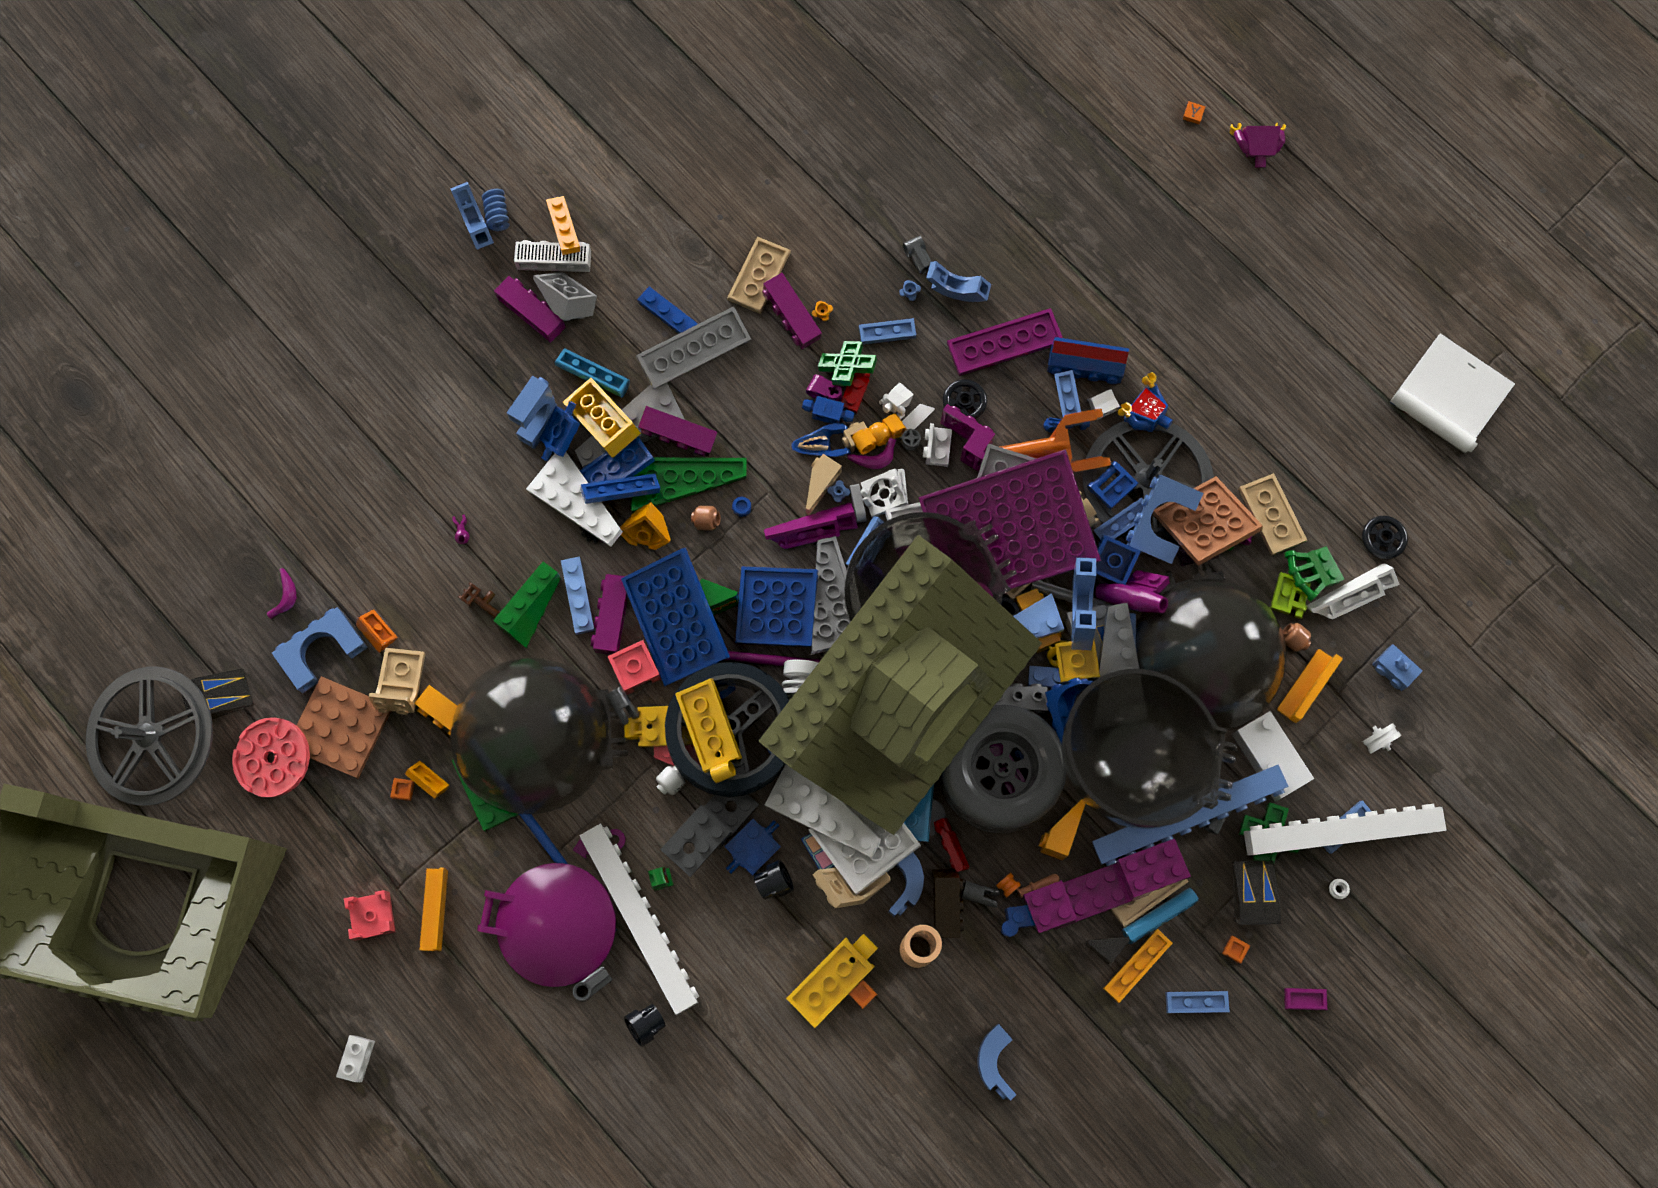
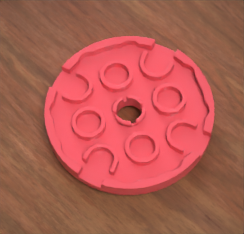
M264 718L252 723L241 733L237 747L233 750L232 765L238 782L245 790L260 797L273 798L285 795L299 785L307 772L310 760L308 741L300 728L288 720ZM273 752L275 758L272 763H269L268 755Z

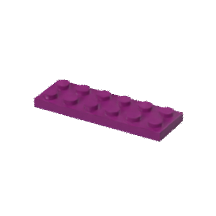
M1050 308L947 340V346L957 372L961 376L1050 348L1055 337H1063Z

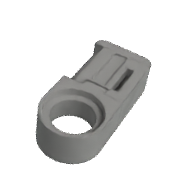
M850 485L849 490L856 522H866V512L860 492V485Z

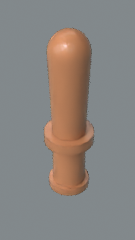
M1052 874L1035 883L1030 882L1026 887L1018 888L1017 893L1020 898H1023L1024 894L1056 883L1060 878L1057 874Z

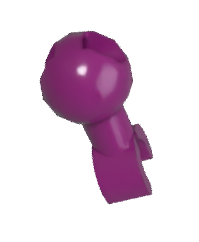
M464 514L462 515L461 524L457 522L455 516L452 517L453 523L457 527L454 538L459 544L467 543L470 538L469 533L465 530L467 519Z

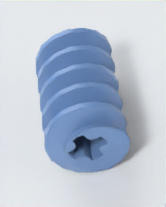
M491 189L482 195L486 226L493 231H502L510 226L507 223L509 217L507 216V205L504 203L506 199L502 189Z

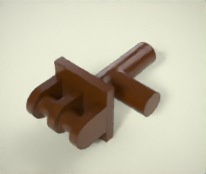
M470 582L468 584L469 587L464 589V593L462 596L459 595L458 598L467 604L468 607L473 602L495 618L499 611L489 603L496 594L489 590L482 599L479 597L482 592L481 589Z

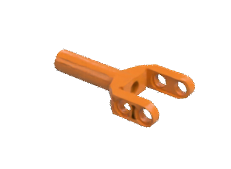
M1102 409L1064 415L1049 438L1000 446L1001 448L1036 459L1066 449L1074 472L1111 465L1110 457L1102 456L1071 461L1073 458L1068 429L1065 428L1066 425L1093 421L1102 417Z

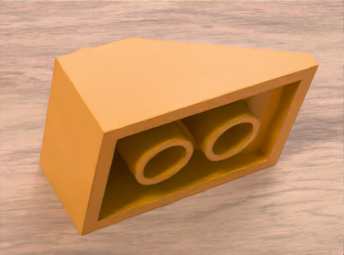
M1082 798L1057 824L1041 836L1039 842L1041 853L1062 861L1068 857L1087 801L1086 798Z

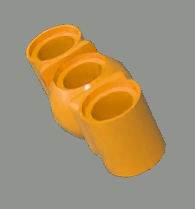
M895 413L883 419L882 423L876 422L869 428L866 427L857 431L851 438L859 452L864 455L875 449L876 445L882 446L887 443L889 438H899L907 428Z

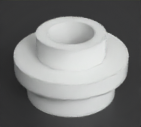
M1335 879L1329 885V892L1334 898L1343 899L1348 896L1350 888L1345 880ZM1337 885L1341 887V893L1336 891Z

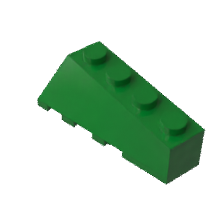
M543 561L493 620L497 627L526 649L541 617H543L548 602L551 600L561 580L559 573Z

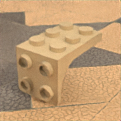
M385 648L376 693H369L368 697L377 711L383 713L396 711V713L402 715L415 712L416 705L414 703L417 701L425 652Z
M837 868L819 869L812 874L816 879L817 886L825 892L828 902L835 908L863 904L890 882V876L886 872L856 895Z

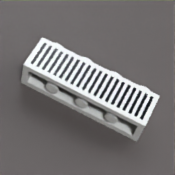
M523 240L516 242L514 263L517 270L590 272L591 249L589 244L579 242L581 252L562 255L559 243Z

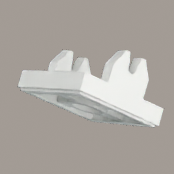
M896 469L861 482L862 490L860 492L864 497V503L869 508L871 517L885 514L886 509L908 504ZM884 480H890L894 486L892 488L885 486ZM878 482L879 490L877 494L871 496L872 488ZM884 489H888L890 492L886 499L880 497V493ZM897 493L896 499L891 503L892 495ZM880 499L884 501L885 507L877 506L873 502Z

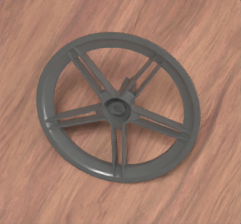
M1125 421L1115 424L1103 432L1093 443L1086 456V459L1099 457L1110 443H1113L1136 473L1132 477L1138 482V486L1133 490L1140 489L1143 491V499L1146 494L1149 495L1151 492L1150 484L1154 477L1157 478L1158 474L1163 475V469L1181 443L1188 448L1198 464L1201 484L1214 478L1210 460L1203 447L1190 433L1173 423L1168 429L1157 425L1154 431L1166 433L1172 436V438L1150 465L1143 461L1122 436L1129 432L1138 431L1134 430ZM1117 438L1131 453V455L1136 459L1138 464H1135L1132 461V459L1129 457V455L1126 453L1123 447L1116 440ZM1175 439L1179 440L1163 463V460L1160 458ZM1097 468L1083 470L1082 479L1085 496L1096 511V517L1102 523H1105L1114 517L1115 514L1087 488L1090 482H1094L1097 479ZM1177 481V482H1179V483H1181V484H1183V485H1186V486H1188V487H1190V488H1195V486H1192V485H1189V484H1186V483ZM1108 485L1099 488L1101 490H1104ZM1153 515V532L1161 539L1166 541L1173 540L1174 538L1164 527L1157 528V519ZM1135 525L1120 536L1126 538L1129 531L1134 530Z
M156 666L143 667L127 672L117 678L103 691L96 701L86 730L87 757L91 770L99 784L115 798L129 804L141 806L161 804L182 794L198 778L210 754L213 724L209 706L199 688L189 678L172 669ZM154 680L165 682L177 689L188 701L191 709L155 723ZM139 682V723L137 725L102 718L110 702L122 690ZM146 689H147V716H146ZM192 713L194 715L167 729L164 728V725ZM195 721L196 737L194 748L188 763L180 771L161 743L162 736ZM106 722L118 726H116L114 730L111 728L100 726V723ZM99 729L110 732L111 735H115V738L133 741L113 778L105 769L100 757L98 747ZM147 750L171 781L151 791H135L124 787ZM158 750L160 751V753L162 754V756L164 757V759L169 764V766L171 767V769L177 777L173 775V773L170 771V769L158 755ZM137 753L132 762L130 763L134 754Z

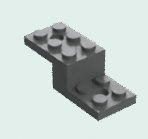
M748 794L734 797L714 795L705 806L702 804L660 850L691 878L716 849H721L758 808L759 804ZM730 801L737 804V808L733 812H728L725 809L726 804ZM687 843H692L695 846V850L691 854H686L683 850Z

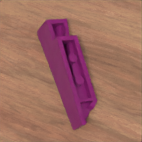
M846 503L764 529V534L767 540L771 539L778 543L780 547L787 549L817 542L821 539L840 536L839 530L856 529L858 527L853 506L851 503Z

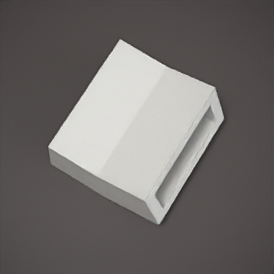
M1112 389L1087 399L1092 410L1102 409L1103 416L1097 418V420L1118 411L1120 407Z

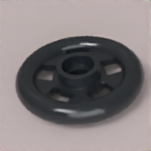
M961 379L951 383L946 388L943 394V406L945 408L947 404L950 406L957 405L961 409V413L977 419L986 409L987 396L984 389L978 383L968 379ZM962 387H969L970 393L967 391L962 392ZM952 392L958 394L956 400L950 398ZM979 395L980 402H974L973 396ZM966 399L968 403H962L961 400ZM973 407L975 411L968 414L966 410Z
M1377 516L1369 520L1364 526L1362 540L1365 548L1373 556L1380 559H1393L1404 552L1408 543V535L1403 524L1397 519L1390 516ZM1381 523L1383 528L1377 531L1375 525ZM1389 527H1395L1398 532L1394 534ZM1370 535H1375L1376 542H1371ZM1382 535L1386 536L1387 541L1382 539ZM1395 539L1400 542L1397 548L1392 546ZM1379 547H1387V552L1379 550Z

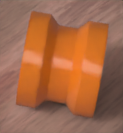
M1009 873L996 885L998 889L1004 891L1006 898L1021 886L1020 882L1014 880L1012 873Z

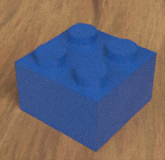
M1102 535L1097 546L1101 561L1096 563V574L1118 584H1126L1141 551L1109 536Z

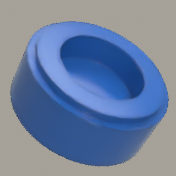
M746 497L736 498L732 504L733 512L739 517L747 516L751 512V502Z

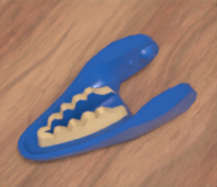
M840 423L823 426L793 441L792 449L798 453L822 456V454L828 457L846 456L851 453L850 449L844 448L831 451L830 437L833 434L843 433L848 427Z

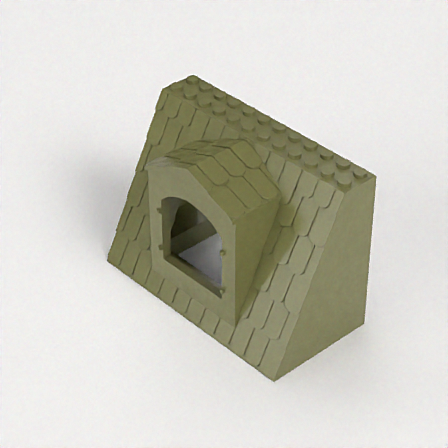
M918 535L758 742L790 768L889 833L895 835L918 803L925 797L928 790L939 779L952 759L963 748L969 737L976 731L979 724L1000 700L1003 693L1013 683L1020 671L1023 670L1030 658L1037 652L1042 643L951 558Z
M4 783L0 794V978L16 979V982L25 984L33 983L42 988H56L57 991L64 993H78V996L86 998L95 997L103 1002H118L121 1006L141 1007L140 1010L162 1012V1015L170 1017L179 1016L183 1017V1020L192 1022L203 1021L204 1018H212L259 914V910L275 879L274 877L287 848L248 837L212 829L205 830ZM116 856L193 873L173 941L169 944L150 951H130L109 941L98 929L95 923L101 910V903Z

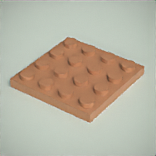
M1217 476L1193 488L1204 493L1196 511L1174 502H1168L1153 511L1154 517L1198 566L1263 530V525Z
M321 676L296 726L300 728L308 741L310 759L359 779L391 711L387 713L379 712L373 707L368 698L369 696Z

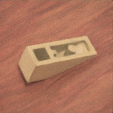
M822 454L820 458L817 457L811 465L813 468L806 505L807 515L813 512L828 488L832 486L842 471V466L825 454Z

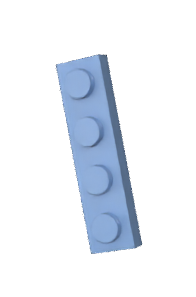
M580 556L561 560L575 634L595 631Z

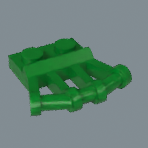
M1327 546L1308 553H1299L1293 550L1284 553L1285 559L1288 561V573L1295 580L1294 585L1307 596L1310 602L1322 589L1344 580ZM1295 560H1306L1307 564L1296 567ZM1311 569L1313 576L1301 577V572ZM1317 581L1319 585L1314 591L1306 585Z

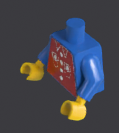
M1153 372L1148 373L1142 379V383L1149 385V387H1145L1131 405L1127 402L1121 404L1122 408L1118 410V415H1125L1124 421L1129 423L1134 430L1153 432L1157 425L1168 429L1173 421L1165 416L1168 404L1164 400L1157 384H1154L1157 378Z

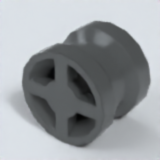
M915 429L904 431L901 438L902 447L908 451L915 450L921 440L920 433Z

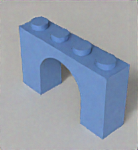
M532 376L507 411L509 420L521 426L516 432L518 439L534 449L540 442V437L557 406L549 383L541 377L538 379Z
M1158 474L1157 478L1154 477L1151 481V492L1149 495H1145L1142 502L1143 510L1141 513H1137L1134 523H1136L1134 530L1129 531L1126 540L1128 541L1127 545L1172 564L1180 546L1159 538L1153 532L1150 523L1151 515L1157 506L1165 502H1174L1196 511L1204 493Z
M1076 558L1072 580L1073 650H1092L1096 631V611H1092L1096 579V558Z
M338 607L328 610L324 614L325 616L319 620L312 621L308 628L295 633L291 640L281 643L272 652L289 679L301 693L306 692L318 683L317 678L308 667L305 659L306 650L314 640L320 637L335 638L351 659L368 648Z

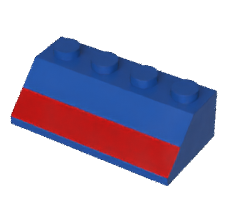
M1055 337L1050 349L1047 372L1054 375L1073 370L1074 378H1088L1090 381L1101 380L1109 384L1121 383L1129 348Z

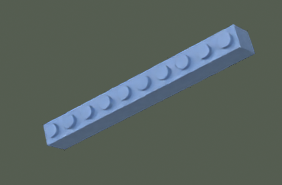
M1278 764L1094 840L1091 843L1100 863H1105L1106 866L1116 863V858L1124 855L1126 857L1136 853L1135 850L1143 848L1145 850L1155 846L1154 842L1159 840L1162 843L1172 840V835L1178 832L1182 836L1191 832V827L1195 825L1201 828L1211 824L1209 820L1217 817L1220 820L1228 817L1229 811L1234 809L1236 812L1248 808L1246 805L1254 801L1255 805L1266 801L1265 796L1273 794L1274 797L1285 793L1284 789L1289 786Z

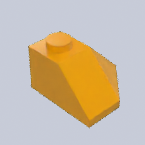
M652 502L637 509L620 526V529L623 531L621 536L631 545L637 546L642 544L647 545L649 549L656 550L671 540L664 516Z

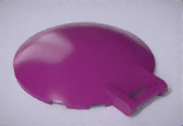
M564 863L544 864L530 869L518 877L506 893L485 890L484 897L486 899L481 923L478 924L477 931L497 935L499 947L508 964L515 972L528 981L549 987L574 984L596 971L608 956L616 932L615 910L605 887L588 871ZM494 899H499L500 903L495 927L488 926Z

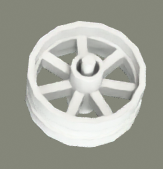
M1393 723L1384 729H1381V727L1378 729L1374 726L1373 735L1362 742L1368 747L1370 754L1380 748H1386L1389 751L1391 750V742L1399 738L1401 734L1399 731L1397 732Z

